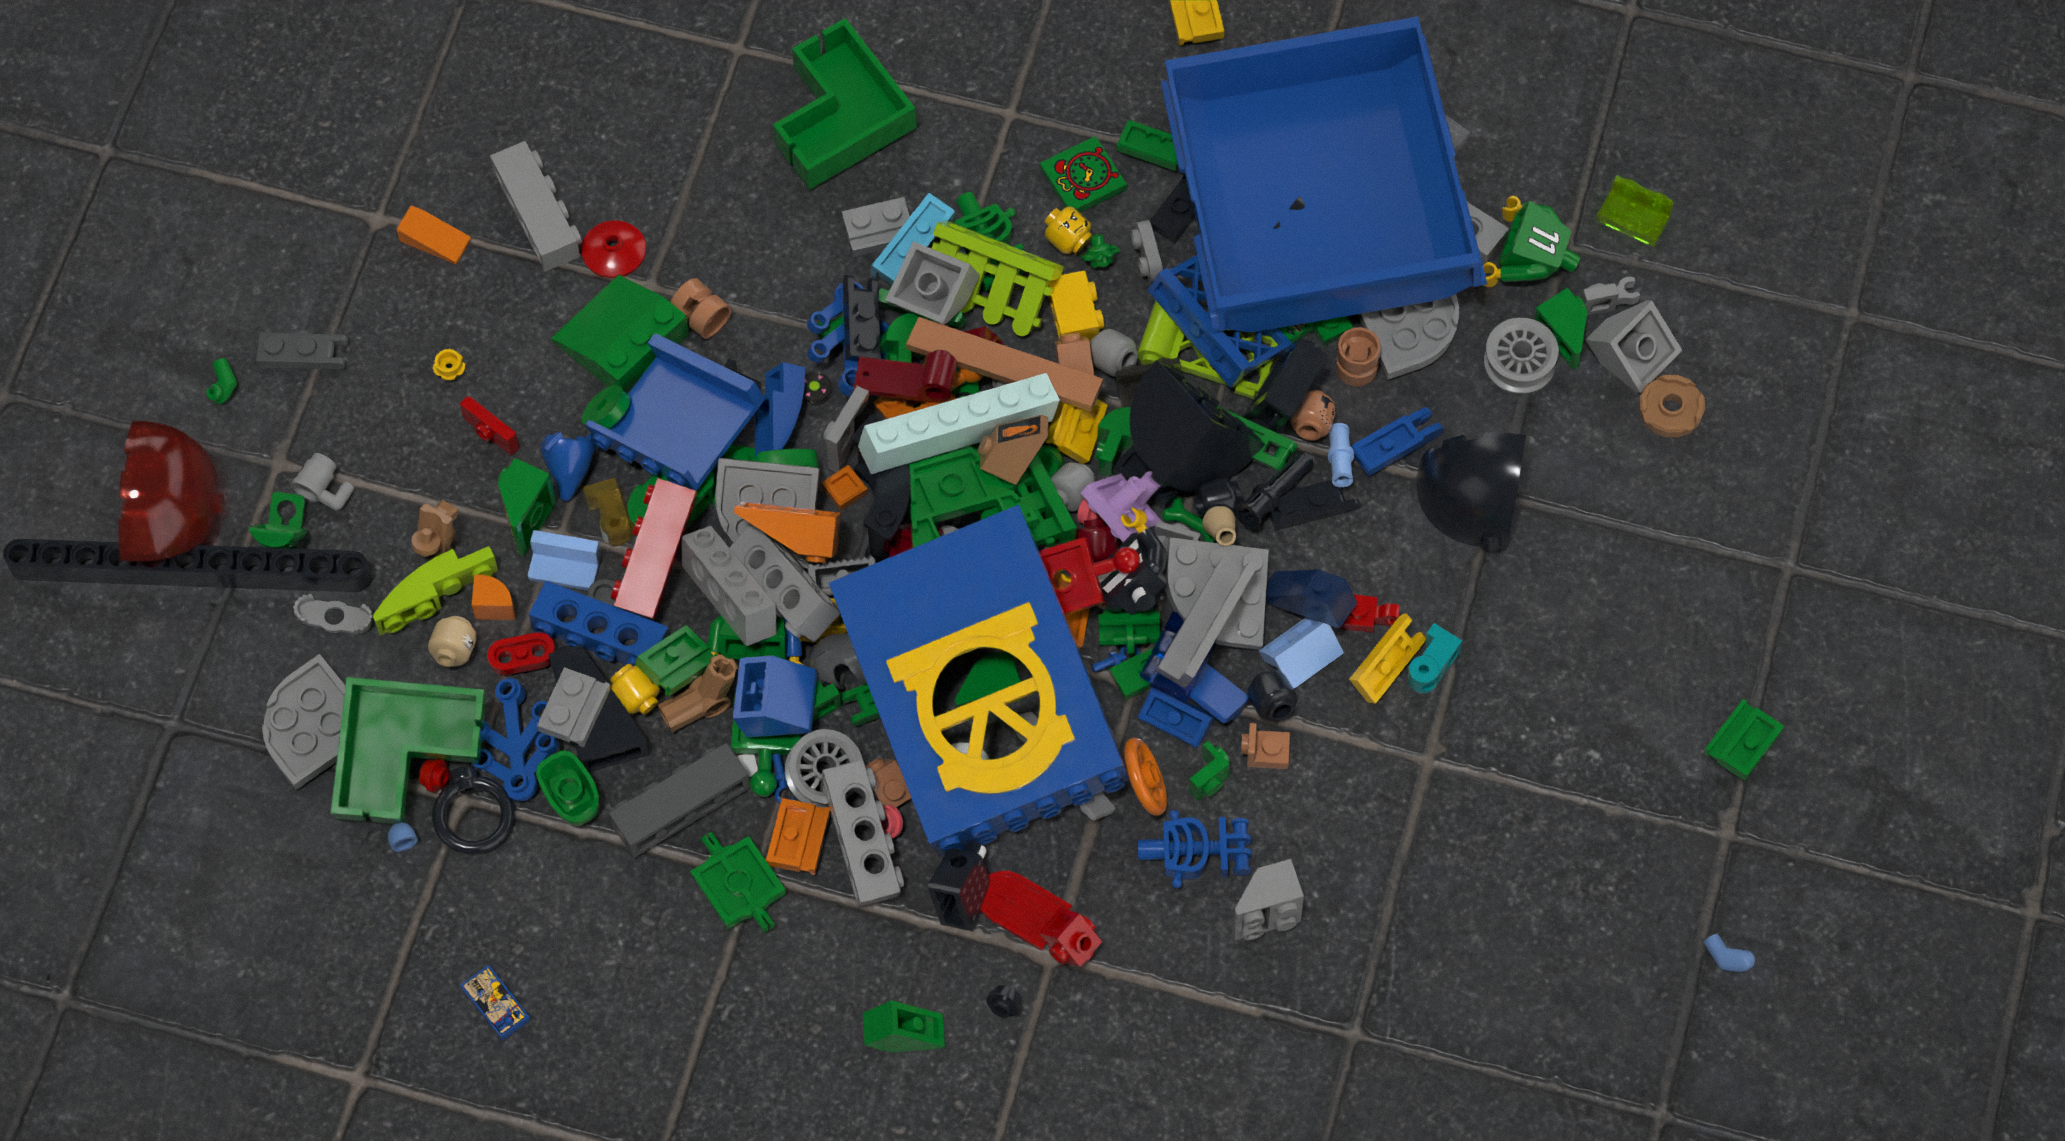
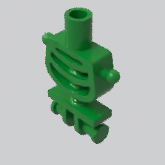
M966 192L957 198L956 203L964 217L955 220L954 224L1005 244L1010 243L1012 239V224L1009 217L1015 216L1016 211L1014 208H1007L1006 212H1003L997 204H993L981 209L972 192ZM1022 243L1013 246L1024 251ZM963 247L966 254L969 255L970 249ZM990 258L989 263L999 266L1000 261ZM1020 269L1019 275L1026 273L1027 271ZM991 273L984 276L982 287L985 291L992 287L995 275Z

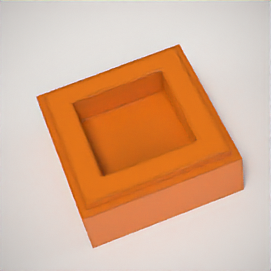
M849 465L821 482L822 488L840 511L868 494L867 487Z

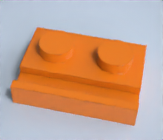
M782 798L766 857L768 865L797 872L806 871L815 875L831 814L830 808L826 806L825 808L816 807L815 804Z

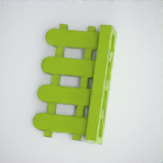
M948 221L937 222L933 235L941 238L940 243L934 242L931 249L970 264L980 275L967 304L960 311L962 313L971 311L975 303L984 306L983 319L991 325L1000 323L1004 315L1013 317L1012 329L1018 336L1030 334L1034 326L1041 327L1043 319L1037 316L1044 296H1051L1054 289L1048 286L1049 281L1060 279L1064 266ZM961 246L970 249L969 255L960 252ZM990 258L1000 261L999 266L989 263ZM1020 269L1030 273L1028 278L1019 275ZM986 272L995 275L988 298L979 294ZM1015 283L1025 287L1018 309L1008 306Z

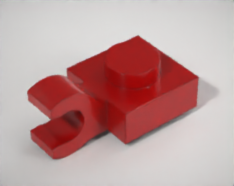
M1353 594L1357 604L1340 629L1374 633L1375 624L1391 627L1400 616V605L1383 604L1377 606L1378 597Z

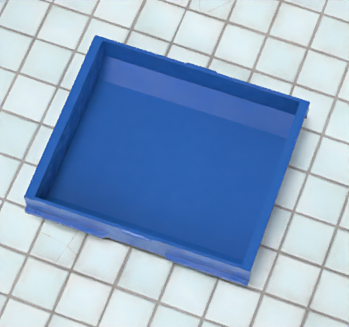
M1418 17L1165 60L1167 80L1161 81V88L1179 172L1186 174L1198 229V235L1194 237V244L1213 332L1226 329L1251 333L1446 299L1472 285L1474 287L1487 285L1465 193L1461 189L1454 161L1456 154L1448 122L1445 118L1426 38L1422 34ZM1300 196L1305 203L1304 209L1290 210L1291 205ZM1280 221V227L1277 229H1273L1274 226Z

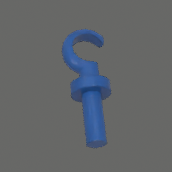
M1127 646L1122 647L1119 654L1115 651L1111 652L1108 655L1109 658L1092 664V671L1097 672L1125 661ZM1134 646L1136 655L1140 654V650Z
M774 754L772 758L776 771L775 777L777 784H779L775 792V799L780 804L779 793L788 789L781 755Z

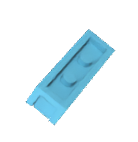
M928 193L872 264L871 275L875 278L879 276L890 285H893L912 242L914 241L929 247L937 237L933 235L936 223L942 221L952 223L955 210Z

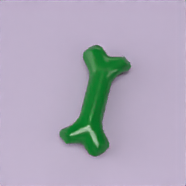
M1182 498L1174 499L1172 507L1163 510L1162 515L1165 522H1181L1201 533L1205 542L1214 543V538L1206 533L1203 528V519L1187 511L1183 506Z

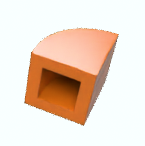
M474 575L472 609L475 619L516 621L512 598L507 587L494 577Z

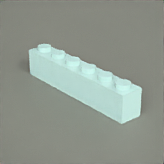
M1047 373L865 425L858 448L870 473L874 474L979 443L985 435L990 436L997 425L1038 415L1048 417V422H1050L1054 418L1060 399Z

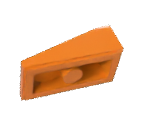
M412 205L397 227L400 242L453 264L458 263L471 241L469 235Z

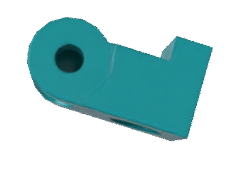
M1435 623L1426 633L1425 645L1428 646L1422 656L1413 659L1409 665L1408 684L1411 689L1418 693L1432 691L1461 653L1462 640Z

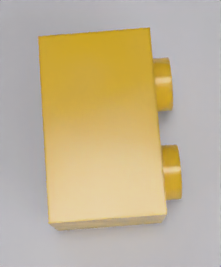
M1085 270L1061 275L1060 279L1049 281L1048 286L1054 289L1052 295L1048 296L1059 340H1061L1062 334L1080 332L1081 337L1086 336L1089 342H1091L1092 338L1099 334V329H1104L1101 309L1095 310L1093 301H1097L1094 281L1088 282Z

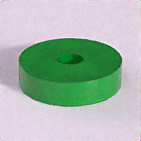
M619 385L606 387L588 403L582 414V423L585 425L588 420H591L607 429L611 428L628 409L630 395Z

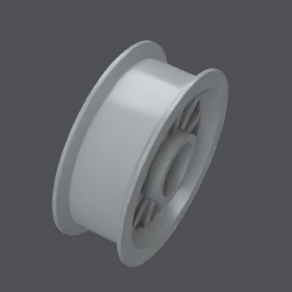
M1529 318L1506 320L1497 325L1487 339L1484 355L1485 370L1489 378L1498 387L1506 391L1518 394L1537 391L1544 387L1554 375L1559 352L1558 343L1550 329L1536 320ZM1522 353L1525 354L1527 357L1519 358L1515 354Z
M829 729L812 731L803 736L789 752L785 762L786 782L793 795L801 802L815 804L816 807L821 808L829 807L821 774L818 773L816 768L817 762L824 761L832 768L840 766V763L844 761L848 764L863 760L857 745L843 733ZM818 745H821V754L816 747ZM828 746L833 748L831 753H828ZM809 750L811 755L807 754L805 751ZM839 751L843 756L836 758L835 755ZM801 760H802V761L806 762L807 764H800V762H801ZM801 772H808L809 774L802 777ZM811 779L813 783L809 787L806 782ZM818 784L820 785V792L815 790ZM854 792L846 794L845 800H847Z

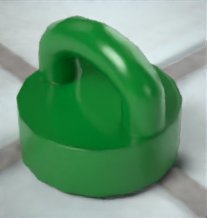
M1042 445L1037 452L1049 477L1065 464L1060 452L1051 445Z

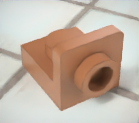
M1250 723L1249 734H1242L1241 754L1248 755L1247 767L1288 769L1290 732L1256 731L1257 723Z

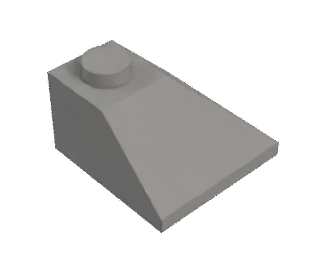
M1652 300L1644 301L1606 318L1586 339L1600 364L1637 393H1641L1643 388L1649 382L1651 383L1682 351Z

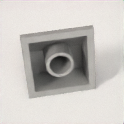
M913 241L885 300L945 325L967 304L980 275L970 264Z

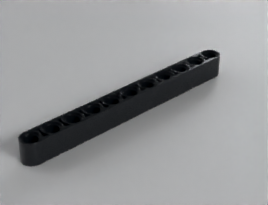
M14 539L3 550V557L11 574L16 579L28 581L361 592L370 585L372 580L364 555L357 551L44 539ZM20 557H27L24 561L16 563ZM61 558L58 562L49 564L52 559ZM94 559L92 563L82 565L84 561ZM127 560L124 565L115 566L117 562ZM156 561H160V562H161V563H160L158 566H156V567H151V568L148 567V566H149L151 563H153V562H156ZM190 562L194 563V564H193L191 567H189V568H186V569L181 568V567H182L184 564H186V563H190ZM220 564H228L221 570H215ZM253 565H261L255 571H248ZM287 566L294 567L289 572H281ZM319 568H328L323 573H314ZM352 569H361L357 574H348Z

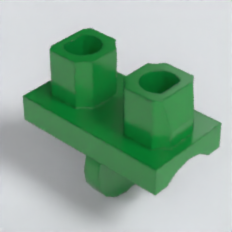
M1153 607L1147 611L1139 610L1136 614L1132 615L1122 613L1121 611L1113 612L1103 610L1102 614H1098L1099 645H1126L1127 654H1134V644L1160 643L1159 612H1154Z

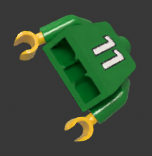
M1510 196L1506 200L1507 207L1502 208L1504 220L1512 222L1498 262L1502 267L1497 269L1496 265L1491 262L1483 264L1484 272L1492 273L1491 276H1486L1487 285L1483 286L1493 287L1500 278L1503 282L1547 279L1559 267L1573 272L1580 261V255L1566 248L1571 235L1570 229L1562 223L1550 206L1535 204L1531 201L1521 205L1518 197Z

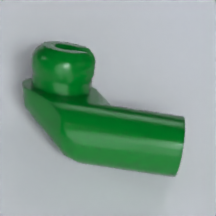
M220 358L212 364L218 381L211 385L212 389L207 388L206 395L215 404H222L228 401L237 386V380L226 358Z

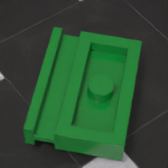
M685 625L638 655L635 665L657 686L661 685L666 690L665 694L669 697L704 674L711 657L718 655H713L708 650L709 646Z
M1742 699L1707 745L1703 754L1707 757L1710 755L1717 760L1716 763L1743 781H1746L1783 732L1784 725L1757 707L1754 709L1747 704L1745 699Z

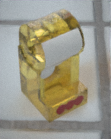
M615 477L584 486L583 490L589 511L597 508L601 516L600 529L605 543L614 547L625 544L630 538L631 531Z

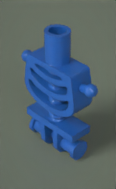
M1171 810L1169 812L1171 821L1163 823V839L1137 840L1138 860H1164V874L1167 877L1174 878L1172 880L1174 888L1182 886L1181 879L1194 880L1199 878L1207 867L1210 854L1212 856L1214 854L1220 855L1221 878H1228V861H1235L1234 875L1246 876L1251 874L1249 859L1252 857V850L1245 848V845L1251 843V836L1247 834L1249 821L1245 818L1231 820L1233 834H1226V817H1219V840L1209 841L1207 831L1198 819L1193 817L1179 819V812ZM1191 831L1199 836L1200 842L1198 840L1196 842L1193 841ZM1178 833L1183 836L1185 842L1179 840ZM1227 846H1237V848H1227ZM1196 854L1197 856L1201 855L1202 858L1199 863L1192 866L1193 856H1196ZM1181 855H1182V856H1185V855H1186V859H1185L1184 863L1181 864V865H1178V864H1179V856H1181Z

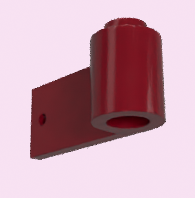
M935 350L925 356L924 364L859 357L853 392L859 386L868 390L869 395L934 403L946 402L952 395L957 360L946 350Z

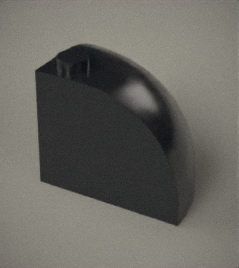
M1156 360L1138 384L1130 408V433L1132 441L1141 459L1153 471L1151 477L1164 488L1169 485L1186 492H1197L1200 484L1222 476L1231 478L1253 459L1252 457L1265 446V443L1237 416L1234 417L1221 407L1218 409L1217 406L1221 402L1200 386L1196 388L1184 379L1185 376Z
M1485 432L1482 439L1466 440L1465 435H1460L1443 440L1442 447L1436 450L1432 447L1429 448L1420 459L1416 491L1419 504L1433 526L1455 541L1478 546L1490 552L1506 551L1526 435Z

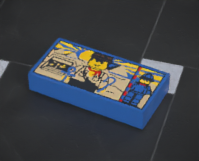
M489 965L460 985L462 991L502 1041L531 1021L529 1015Z

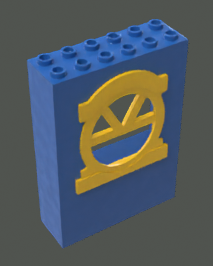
M1019 505L829 582L927 840L939 857L944 856L946 851L951 848L965 850L964 847H966L968 842H977L981 845L990 843L997 839L996 834L1008 829L1010 832L1022 830L1029 825L1028 821L1040 816L1042 819L1051 818L1058 815L1062 807L1072 803L1074 806L1083 805L1093 799L1092 795L1104 790L1106 793H1111L1125 786L1124 782L1129 780L1125 763L1029 524ZM980 647L1000 649L1019 659L1033 676L934 717L933 693L936 681L944 667L957 656ZM1039 692L1040 712L1035 726L1028 723L1006 706ZM991 711L1024 736L1027 742L1008 756L993 760H983L981 756L988 712ZM973 719L968 753L963 754L947 742L941 731Z

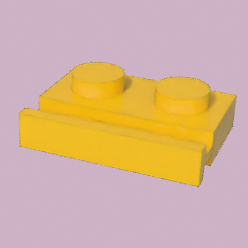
M1168 0L1179 46L1189 41L1198 43L1224 38V28L1217 0Z
M1097 399L1092 411H1088L1059 401L1045 442L1048 444L1053 443L1057 446L1056 449L1080 464L1089 462L1097 440L1098 425L1103 419L1108 405Z

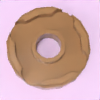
M1662 375L1643 388L1638 402L1639 415L1644 425L1653 433L1664 437H1682L1690 434L1700 425L1705 411V400L1702 392H1699L1695 387L1696 384L1690 379L1679 375ZM1673 400L1681 408L1677 411H1669L1663 406V403Z

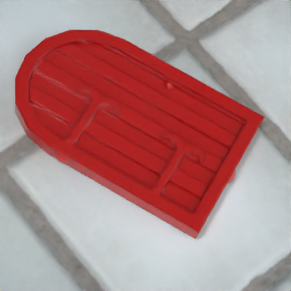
M997 871L988 875L989 886L980 909L981 913L993 923L1043 951L1047 943L1038 932L1060 908L1071 910L1072 905L1015 872Z

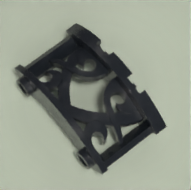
M870 415L854 433L852 438L853 442L856 443L858 464L854 467V472L867 484L875 497L872 507L863 521L864 526L868 528L869 547L865 551V557L868 558L871 555L875 559V563L889 558L891 540L896 535L900 526L911 523L910 472L908 464H904L874 474L870 473L858 448L864 426L881 421L875 415Z

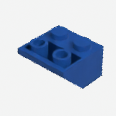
M772 655L740 658L733 713L734 721L746 737L810 733L818 672L814 668Z

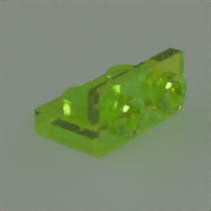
M1615 176L1611 191L1600 208L1596 221L1655 247L1671 218L1674 201L1670 200L1663 193L1653 192L1639 186L1632 179Z

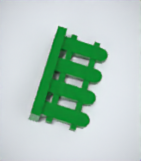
M1037 453L1016 485L999 478L1008 490L1017 491L1020 502L1028 511L1032 510L1037 515V526L1030 528L1037 546L1045 544L1047 548L1055 546L1056 539L1060 544L1075 540L1077 527ZM1029 486L1030 489H1031V491H1032V493H1029V491H1028V489H1027L1026 487ZM993 506L984 510L980 520L999 513L997 507ZM1040 513H1043L1045 515V520L1043 519Z

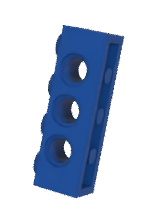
M545 581L529 612L531 626L535 632L545 633L551 638L552 636L573 647L582 645L584 649L595 652L599 658L605 661L612 662L616 660L625 665L632 664V666H636L635 662L638 655L670 635L669 628L665 625L549 581ZM565 616L575 617L571 622L561 621ZM597 627L606 628L603 633H591ZM627 639L637 640L633 645H622V642Z

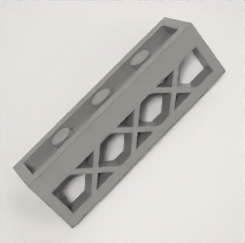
M1225 557L1219 560L1157 667L1156 671L1183 688L1191 682L1258 566L1249 561L1244 568H1241Z

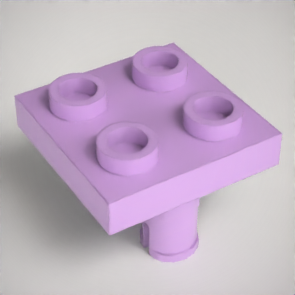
M1152 471L1146 472L1141 479L1133 476L1128 481L1120 473L1090 483L1081 492L1087 500L1089 508L1103 518L1111 528V533L1121 539L1123 543L1134 533L1139 535L1136 529L1126 527L1121 522L1122 514L1127 515L1132 520V523L1135 521L1136 515L1131 507L1146 513L1147 522L1145 525L1147 528L1151 527L1153 531H1155L1157 521L1162 522L1146 503L1161 487L1151 477Z

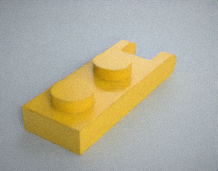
M1402 614L1398 617L1349 679L1368 703H1377L1426 641V637L1422 632L1416 633L1412 638L1406 633L1405 629L1412 621L1408 614Z

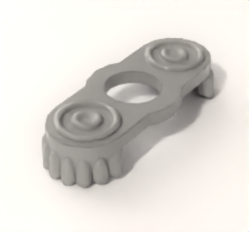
M308 594V596L298 597L293 606L295 616L303 624L323 628L330 633L363 634L370 630L373 622V613L365 604H362L361 608L347 606L340 601L326 602L315 600L312 594ZM332 609H339L344 613V619L339 624L331 625L325 621L327 612Z

